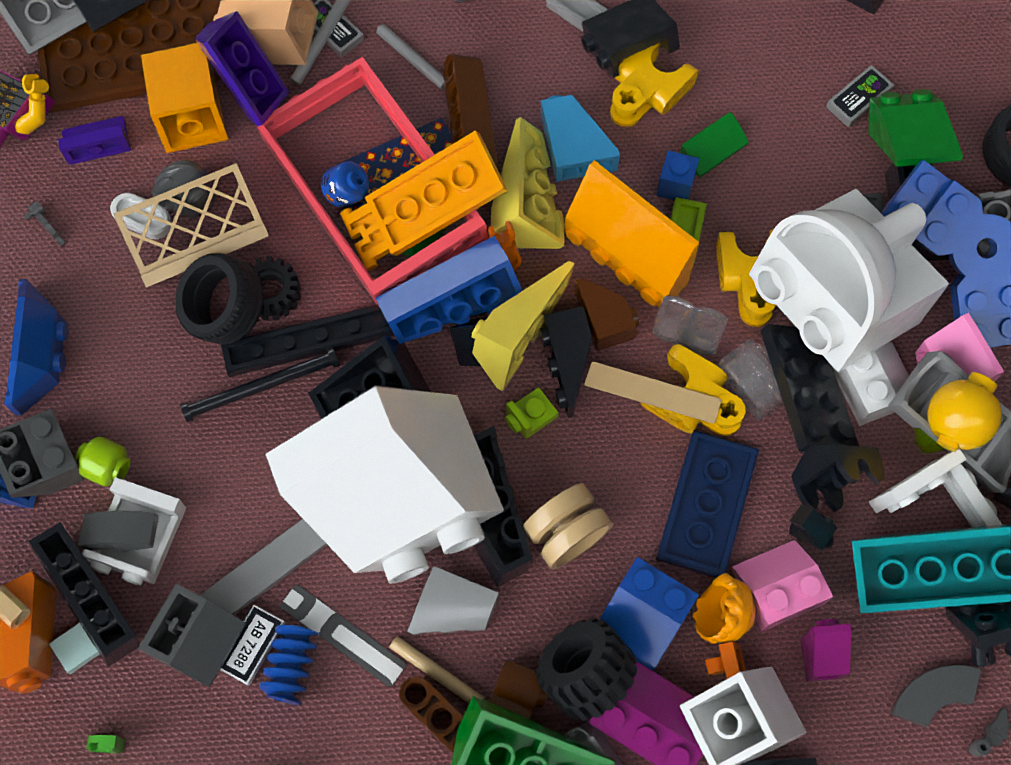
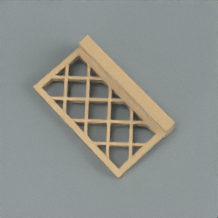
M237 163L113 213L146 288L185 272L191 263L203 255L211 253L228 254L269 236ZM231 172L234 173L239 184L234 197L215 190L220 177ZM215 179L212 188L202 185ZM200 187L210 192L203 210L185 203L190 189ZM240 190L242 191L246 202L237 199ZM184 192L181 201L172 198L173 196ZM213 194L232 200L225 219L207 212ZM167 199L180 204L173 223L154 216L159 202ZM237 202L249 207L254 221L242 226L229 221L235 203ZM153 205L150 214L141 210ZM183 206L202 213L195 232L176 224ZM134 212L149 217L142 235L129 231L123 217ZM205 215L224 222L218 236L210 238L198 233ZM152 219L171 226L164 244L145 237ZM227 224L237 227L224 233ZM174 228L193 235L187 249L180 251L168 246ZM131 236L140 239L137 248ZM196 237H200L206 240L194 245ZM144 241L162 247L158 261L146 266L139 254ZM166 249L175 253L163 258Z

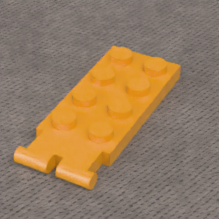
M473 131L365 197L367 203L354 211L352 208H346L340 212V215L351 239L363 237L362 240L355 244V248L367 271H371L378 267L376 260L388 253L395 256L403 253L508 190L480 133Z

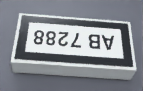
M253 605L244 620L246 625L220 669L250 686L271 650L272 640L277 639L279 636L275 632L276 626L286 624L283 620Z

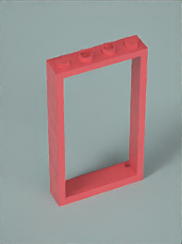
M361 57L349 65L346 64L340 71L330 77L321 79L315 86L304 93L293 96L286 104L277 108L263 125H256L268 148L380 308L376 297L487 240L489 235L486 223L479 213L474 210L462 217L465 223L373 280L276 140L365 85L420 161L424 162L435 154L364 58Z

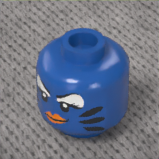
M343 161L325 171L321 179V189L324 197L330 204L338 208L348 207L361 201L369 192L368 175L359 164L353 161Z

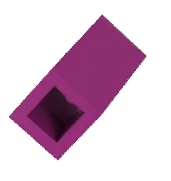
M838 619L817 621L816 626L809 628V631L800 639L807 682L842 679L850 674L851 625L850 623L839 624Z

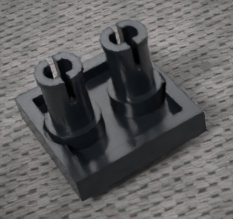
M1011 602L946 607L947 619L970 640L971 660L975 666H987L986 657L990 665L994 664L996 657L993 646L1005 643V653L1011 657Z

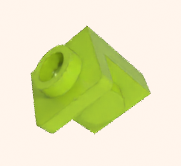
M538 387L518 402L514 403L512 400L506 404L507 416L504 418L515 434L520 432L525 439H528L558 418L559 412Z

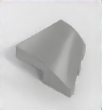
M433 566L407 632L411 635H419V633L441 632L442 634L454 633L461 630H468L470 632L486 631L499 600V593Z

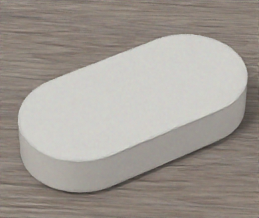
M122 193L112 201L110 206L111 214L114 217L113 213L143 202L146 199L133 193ZM153 205L141 210L150 214ZM157 206L154 216L172 222L168 211ZM137 212L124 216L123 219L127 228L142 235L149 217ZM152 219L145 237L161 239L168 235L171 226Z

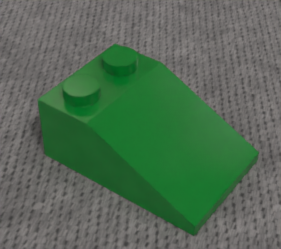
M917 89L912 94L900 95L896 92H885L881 94V97L870 98L868 135L896 167L917 165L920 160H925L929 164L962 161L963 154L945 105L931 90Z

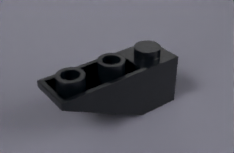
M583 306L544 315V327L539 328L543 347L549 346L552 356L547 358L551 378L557 377L560 388L555 389L557 402L560 409H566L568 418H572L574 415L592 339Z

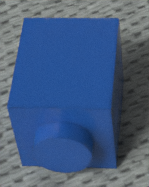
M668 150L656 196L674 201L675 197L689 199L699 158Z

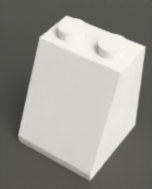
M772 666L740 672L680 705L709 765H740L778 749L807 733Z

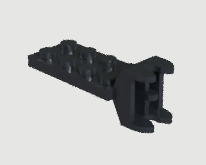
M767 324L760 332L798 450L804 451L791 476L796 493L802 504L816 510L819 503L817 490H819L824 496L825 503L833 512H836L843 506L842 488L848 485V483H856L859 475L865 472L874 485L883 481L885 474L884 465L878 447L859 446L834 369L825 357L812 352L804 344L797 327Z

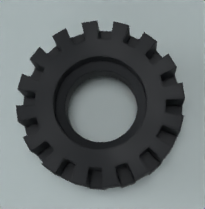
M266 256L267 262L263 263L260 257L255 259L257 263L255 267L251 263L249 264L257 271L261 282L268 279H277L282 283V290L279 295L269 299L264 298L261 318L268 321V317L272 316L274 321L279 320L278 314L283 313L284 317L290 315L289 308L296 309V300L300 301L301 286L295 270L293 271L292 266L288 262L285 264L284 260L279 257L274 262L272 256Z

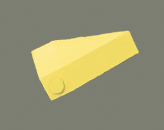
M521 117L515 121L501 171L502 180L508 191L493 200L491 226L493 225L496 233H503L506 230L505 222L510 221L515 232L514 240L518 248L560 249L564 246V218L562 211L556 210L553 196L558 193L556 185L550 183L546 170L550 166L543 132Z
M568 261L495 308L485 321L481 319L476 324L472 332V338L475 339L472 354L497 389L503 391L524 360L523 354L529 341L534 343L539 335V328L544 323V315L553 312L568 287L575 265L573 262Z

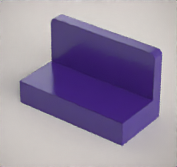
M123 116L63 129V138L58 139L60 151L69 165L131 151L126 122Z

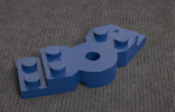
M920 160L880 213L885 217L909 203H915L923 209L926 215V224L914 241L933 255L941 256L948 254L951 265L959 273L950 284L954 321L970 313L990 348L1011 345V222L999 215L983 213L982 200L955 180L947 178L925 160ZM985 238L988 240L990 247L988 253L981 257L977 253V245Z

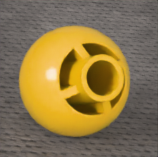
M971 372L967 380L957 379L950 381L934 393L928 405L927 418L931 431L938 437L936 442L940 446L952 452H956L958 448L972 450L987 444L996 435L1002 420L1000 402L993 395L998 386L997 383L980 373Z

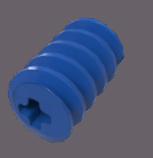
M278 625L275 628V632L283 639L272 640L271 646L279 651V653H270L267 656V660L275 665V667H268L263 670V675L271 681L261 682L259 689L265 692L268 698L301 706L302 702L293 695L295 692H304L306 690V687L297 681L298 678L310 676V673L301 668L302 664L313 663L314 659L305 654L306 650L317 649L318 645L309 640L310 636L320 635V633L296 625Z

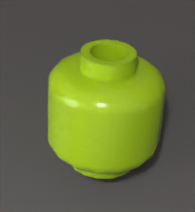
M102 436L93 438L89 443L84 442L79 447L75 457L76 461L79 462V474L103 487L111 486L115 477L123 480L131 464V459L128 458V452L124 446Z

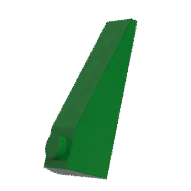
M473 696L457 730L451 765H614L615 761L506 708Z

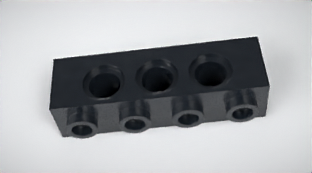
M61 522L29 540L36 558L107 666H111L139 647V643L135 633Z

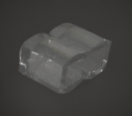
M664 296L656 315L652 332L664 341L684 343L688 348L697 353L714 355L728 319L717 310L706 307L696 308L692 303L681 297Z

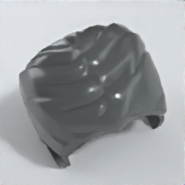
M179 160L171 163L156 177L155 185L151 192L153 197L206 176L209 173L195 162ZM214 180L202 185L212 188ZM200 187L192 188L189 190L185 203L203 210L210 192ZM184 192L175 195L172 198L181 201ZM213 194L208 209L212 206L216 194ZM167 199L158 203V206L170 211L173 210L174 212H177L180 205ZM183 206L180 214L190 219L198 218L197 214L200 212Z

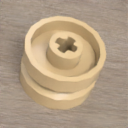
M583 483L576 484L553 497L531 515L523 525L525 534L533 544L545 543L540 555L553 570L566 565L586 552L602 539L614 525L602 508L590 510L595 497Z

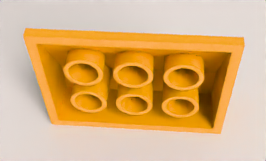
M595 160L589 165L565 217L564 231L567 238L577 246L582 245L586 248L598 264L602 266L606 264L611 268L623 284L627 286L631 284L636 288L648 304L652 306L657 305L660 309L664 310L688 284L699 242Z

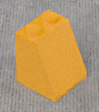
M198 43L141 55L150 116L166 153L229 140L212 64Z

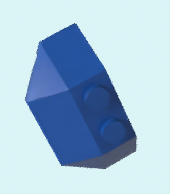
M19 279L12 350L4 403L15 415H23L59 384L60 372H63L65 369V356L62 352L63 341H67L69 334L67 322L64 321L57 310L27 279Z

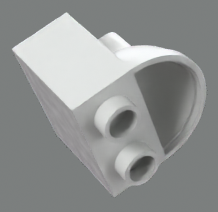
M857 189L816 210L801 211L781 221L772 231L749 273L760 296L768 303L776 304L799 329L804 344L812 352L823 355L837 372L842 371L867 354L872 353L920 324L949 285V282L912 246V243L926 224V215L923 209L915 203H909L884 217Z

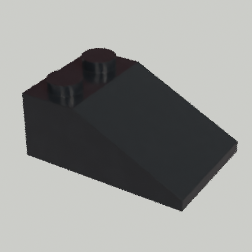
M383 335L308 394L321 419L375 386L424 392L431 391L405 343L399 344L398 340Z

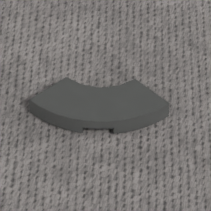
M951 665L930 670L914 679L902 690L893 705L890 715L922 727H927L934 714L942 707L954 703L963 705L973 704L982 669L964 665Z

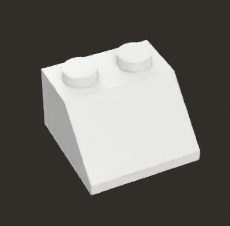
M888 342L872 353L867 354L840 372H837L833 367L837 382L859 426L895 413L888 405L909 377V374L892 342Z

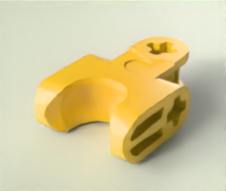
M660 42L625 58L618 66L619 76L614 78L620 84L616 87L612 96L613 104L610 109L612 121L621 127L633 126L652 107L660 114L665 115L695 85L699 70L689 63L683 64L681 68L674 72L665 73L657 70L653 63L658 57Z
M719 232L716 242V255L721 291H737L739 314L745 324L752 327L764 326L772 317L776 304H770L760 296L755 287L754 280L749 276L758 256H748L741 252L737 247L734 233Z
M679 344L673 345L667 353L668 363L673 370L677 371L684 378L686 383L684 388L721 399L715 423H709L640 402L641 406L686 433H692L700 423L721 436L735 434L741 426L746 410L742 399L722 388L728 379L727 374L721 368ZM726 411L732 414L729 415L727 419L721 416V414L724 415Z

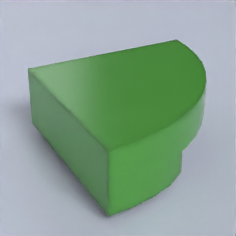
M89 735L86 749L89 752L121 754L124 751L125 739L115 735Z

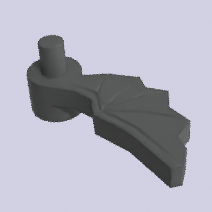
M37 201L27 207L29 212L23 215L27 221L34 216L60 246L65 244L56 230L44 218L43 214L46 211Z
M1006 708L999 709L994 720L985 728V736L982 739L971 742L968 748L969 753L975 757L988 755L991 747L1002 745V741L1008 738L1007 730L1010 727V723L1007 720L1008 713Z

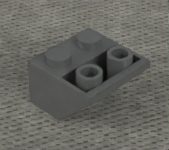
M52 408L0 429V474L11 498L51 495L84 481L79 474L77 464Z
M175 584L138 649L210 688L246 623L209 600Z

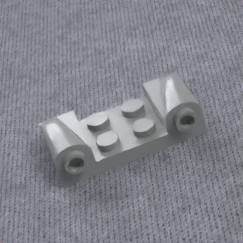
M941 351L927 352L906 379L888 407L913 428H921L932 439L937 441L938 437L933 434L928 423L927 410L929 402L941 386L957 379L967 380L969 375L955 364L954 360ZM1001 402L1002 420L996 435L987 444L972 450L960 449L967 459L962 464L972 472L977 483L992 493H1004L1011 474V411Z

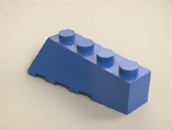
M492 236L376 297V300L399 344L439 332L442 326L446 324L457 323L459 326L470 322V317L484 312L490 315L495 308L523 290L509 258L496 237Z

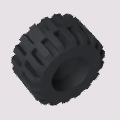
M590 618L588 621L582 619L574 625L570 624L560 634L557 633L551 643L547 644L544 648V654L539 657L537 663L539 667L536 669L537 683L552 701L571 719L577 720L580 718L582 721H586L592 716L598 718L605 711H611L616 707L615 704L619 700L622 701L627 695L626 691L632 688L634 683L632 678L637 674V667L635 665L637 659L633 651L604 620L598 621L597 618Z

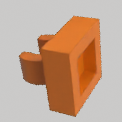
M733 641L718 645L720 657L705 660L709 675L725 673L726 678L729 679L740 672L746 671L740 644Z

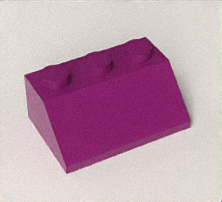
M637 661L635 664L637 674L632 678L634 683L632 688L626 691L627 695L622 701L619 700L615 704L616 707L611 711H605L598 718L593 716L589 724L655 765H697L703 752L680 708V705L693 699L695 696Z

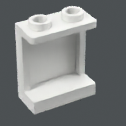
M115 477L110 491L115 496L108 511L156 513L159 518L153 548L123 552L117 547L97 550L84 549L82 555L90 562L89 566L91 569L109 575L110 571L113 570L122 573L121 579L138 586H141L143 581L154 584L187 507L178 498Z

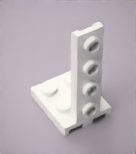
M960 448L956 452L947 453L939 459L932 461L869 501L875 513L886 508L892 513L914 502L924 492L943 484L972 528L1002 525L996 516L997 510L994 504L989 499L983 497L976 486L975 476L961 464L967 459Z

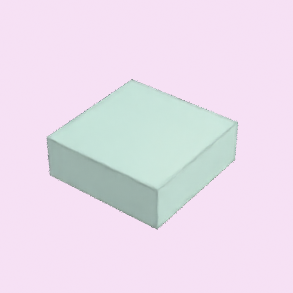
M80 623L49 643L62 666L70 675L100 655Z

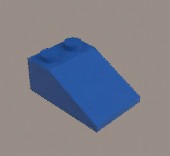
M637 557L599 621L604 620L633 651L637 661L654 671L699 594Z

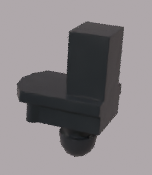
M801 504L790 520L792 523L789 534L799 542H805L820 550L830 548L834 543L833 534L838 527L831 518L819 514L812 507Z

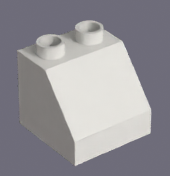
M375 386L266 453L280 495L354 573L385 571L390 584L411 579L428 570L429 565L424 554L440 545L444 554H452L478 544L485 538L480 524L504 511L457 395Z

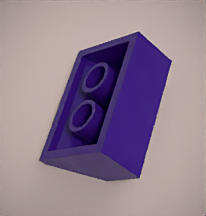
M235 11L208 23L195 37V40L247 118L255 125L261 126L288 95L289 90L238 11Z

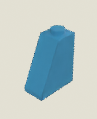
M554 95L548 99L541 100L540 116L556 182L584 177L589 165L594 160L609 172L618 171L619 150L573 95Z

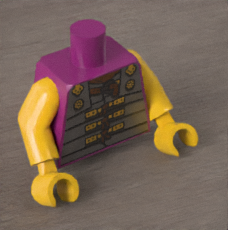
M0 71V149L8 134L25 141L34 130L45 123L46 114L55 103V100L45 94L49 89V85L44 79H40L39 75L26 74L21 81Z

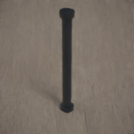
M330 348L327 349L326 354L194 403H181L180 407L188 423L194 421L193 417L329 366L336 368L340 365L334 349Z

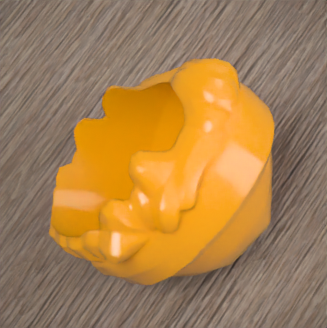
M723 573L714 579L708 589L695 601L698 611L692 615L695 621L694 627L702 639L712 644L736 642L754 625L756 605L751 589L746 583L734 579L729 574Z

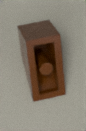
M585 279L576 280L575 295L580 307H584L596 350L599 351L633 340L636 328L639 326V318L635 308H629L625 297Z

